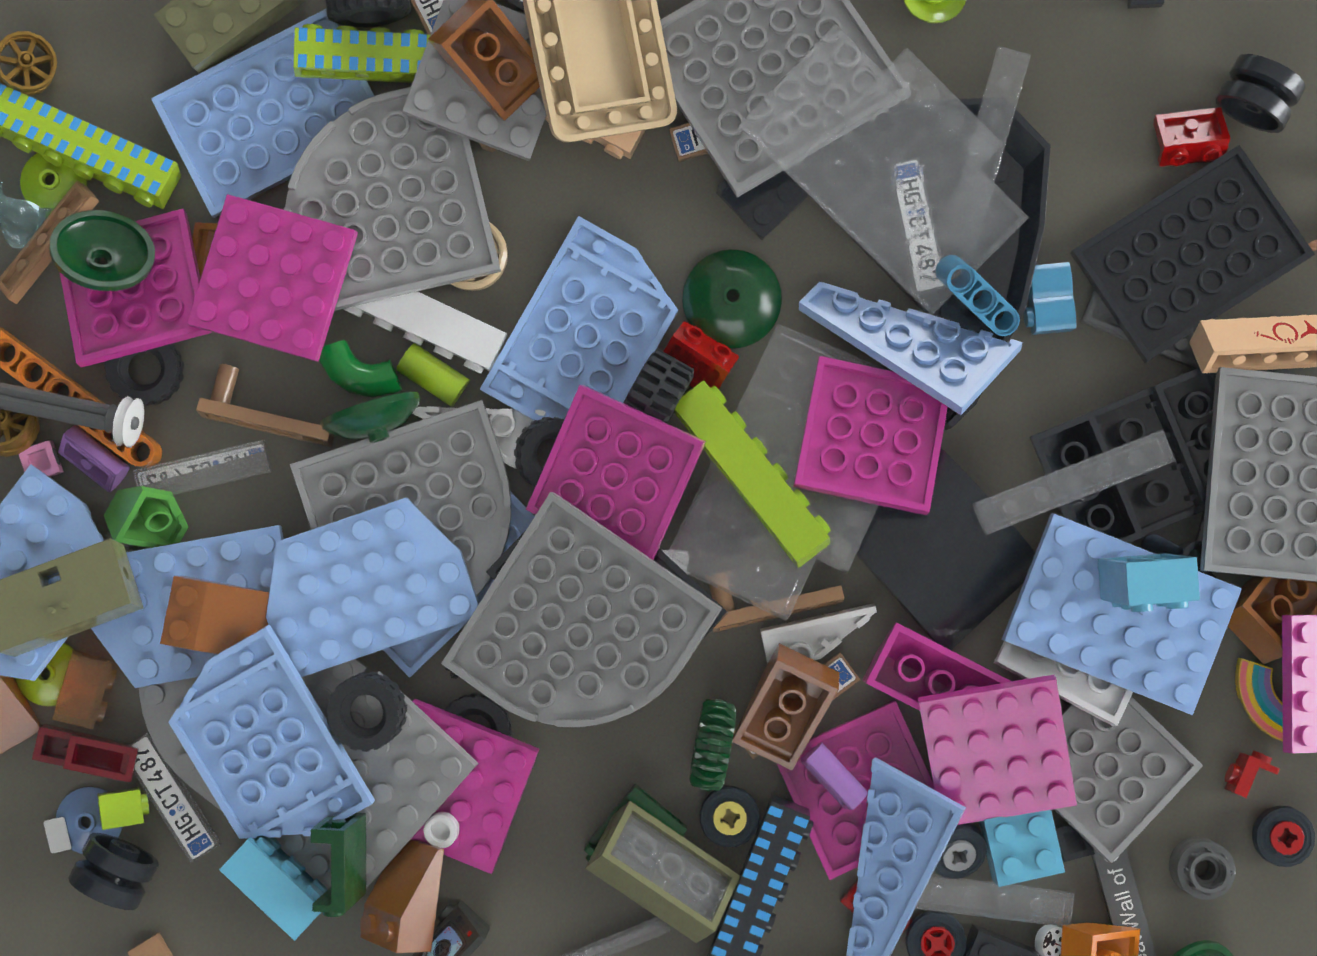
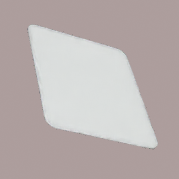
M59 817L44 821L50 852L57 853L70 850L72 847L65 818Z

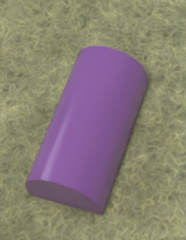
M78 425L72 426L63 434L58 453L107 492L114 490L125 478L130 466Z
M822 742L815 745L801 758V763L844 809H855L867 796L868 791Z

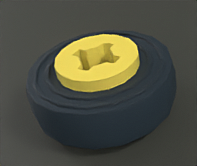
M735 786L722 787L719 791H712L704 799L700 809V825L704 834L713 843L722 847H738L748 842L756 833L760 822L759 809L754 798L745 790Z

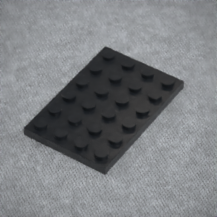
M1240 145L1081 244L1070 253L1144 363L1195 332L1201 320L1217 318L1315 255Z

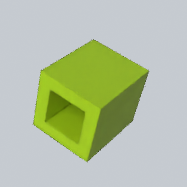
M138 787L97 794L102 830L144 823L143 815L149 814L147 794L141 795Z

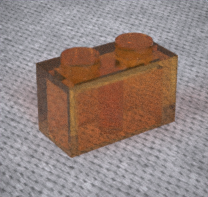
M72 650L52 720L89 729L94 728L95 721L102 722L108 703L102 701L105 688L112 690L117 670L111 669L113 660Z

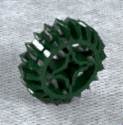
M706 699L701 708L689 777L691 785L699 787L700 790L719 791L724 785L736 719L734 704L728 703L726 700Z

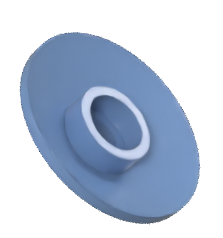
M83 787L68 794L59 805L56 818H65L73 851L83 854L82 849L92 833H104L115 837L120 836L123 827L106 830L101 828L97 794L108 791L98 787ZM83 816L90 818L91 826L89 828L82 826L81 819Z

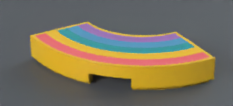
M1238 658L1235 670V685L1238 698L1248 714V718L1265 734L1283 742V703L1279 700L1273 689V668Z

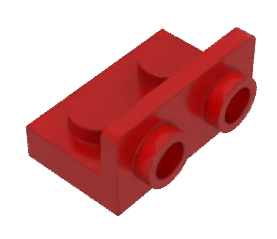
M1221 107L1155 115L1153 122L1161 149L1158 157L1159 166L1161 167L1170 165L1181 166L1187 163L1204 161L1213 162L1227 152L1231 138Z
M686 321L676 330L663 351L694 369V377L689 385L693 388L704 380L710 388L715 385L719 389L739 359V356L732 352L728 346L715 341L704 334L700 328Z

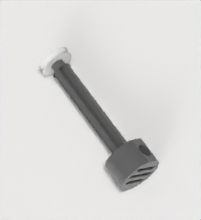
M0 382V409L105 430L107 433L113 432L114 442L118 446L125 444L126 447L131 448L140 437L145 410L144 404L139 398L133 400L127 396L117 406L116 404L109 405Z

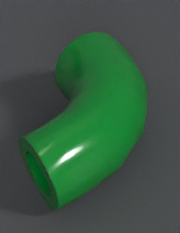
M347 340L334 342L323 347L319 359L320 364L330 380L348 393L372 398L393 394L402 390L400 380L390 359L376 364L363 363L353 355Z

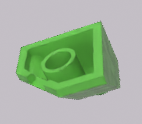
M144 486L118 490L104 514L113 540L119 543L148 548L180 543L189 528L172 492Z

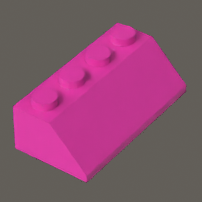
M895 622L877 649L862 679L866 684L919 711L918 697L1012 682Z

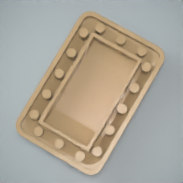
M523 0L543 103L550 130L557 140L561 142H575L660 128L671 124L675 120L677 104L656 0Z

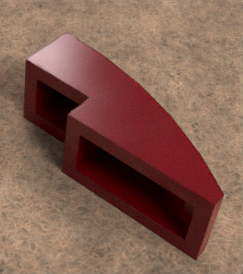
M44 724L39 727L32 760L63 766V769L131 782L139 748L95 735Z

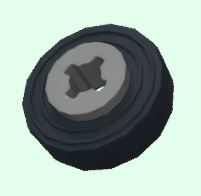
M971 823L957 825L934 870L937 874L944 878L959 879L974 873L983 864L987 854L986 842L975 825Z

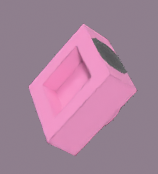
M51 440L31 446L19 454L24 472L31 464L49 477L63 473L54 442Z

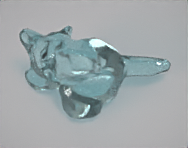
M0 181V226L2 227L5 242L13 248H24L55 208H40L37 204L28 200L7 197L2 191V182Z

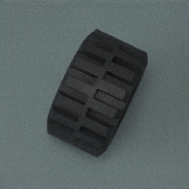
M325 0L328 19L345 26H380L401 20L411 13L410 0Z
M658 349L650 355L623 404L668 424L674 415V409L681 397L685 395L694 377V369Z

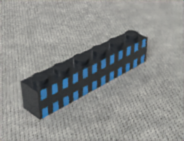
M771 794L739 874L740 878L727 904L707 956H761L764 945L760 944L763 933H770L774 925L776 914L772 913L776 901L782 902L786 895L789 883L784 881L788 871H795L800 860L801 852L797 851L801 839H808L814 821L809 820L810 811L808 808Z

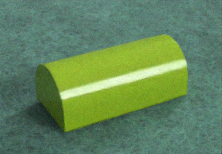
M413 343L408 348L396 368V371L452 408L471 381L416 343Z

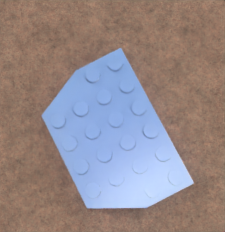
M578 216L480 390L532 420H541L542 417H558L565 420L579 385L587 386L623 403L644 364L658 348L678 309L670 297H668L658 279L651 272L637 248ZM535 410H543L546 414L545 416H539L535 413Z
M31 464L0 504V579L104 541L92 520L87 504ZM58 576L48 580L49 585L60 581L61 578ZM68 637L15 657L0 653V676L35 681Z
M403 498L277 541L266 619L301 677L467 621L476 610L479 602L461 550L408 498Z
M276 525L126 552L144 608L91 629L134 688L198 677L206 662L216 655L214 653L160 644L173 577L188 576L270 592L276 543L284 539L282 526Z
M270 624L211 657L168 722L239 839L256 838L258 836L274 838L281 837L282 835L299 834L311 836V828L327 816H334L333 820H344L370 806L375 801L344 747L339 742V739L332 734L330 724L328 725L326 717Z

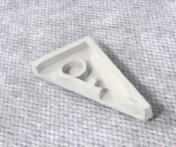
M417 407L412 414L424 420L457 408ZM486 408L504 463L517 469L514 449H516L517 444L515 442L517 437H520L522 434L521 431L524 427H528L531 424L530 422L534 420L514 409ZM535 410V413L539 416H545L546 414L543 410Z
M875 604L761 628L760 633L767 664L779 643L815 661L823 658L838 646L844 637L857 627H862L870 620L873 614L877 613Z

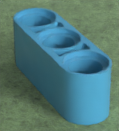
M948 255L938 262L936 276L939 281L994 333L999 336H1007L1018 328L1020 322L1018 312L963 259L957 255ZM957 269H961L959 276L951 280L952 274ZM983 290L980 298L973 301L974 295L978 291ZM1004 311L1001 319L995 321L996 316Z

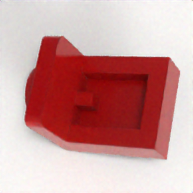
M1253 750L1250 756L1240 752L1236 763H1232L1226 772L1225 782L1227 784L1224 789L1247 798L1259 768L1278 775L1280 768L1271 765L1270 763L1273 758Z

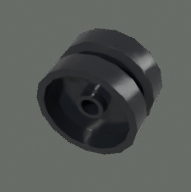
M1241 54L1229 72L1232 81H1226L1222 85L1215 98L1216 104L1232 119L1248 127L1268 133H1279L1284 130L1291 117V109L1289 107H1293L1299 102L1305 90V83L1294 71L1277 61L1254 54Z
M104 833L90 834L82 849L83 855L87 860H79L75 863L68 877L69 883L84 895L105 905L123 910L137 909L145 894V889L141 883H147L152 880L159 866L158 860L147 851L126 840Z

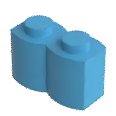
M1069 262L1035 266L1028 296L1029 307H1026L1024 311V323L1026 327L1031 328L1032 335L1071 332L1076 329V311Z

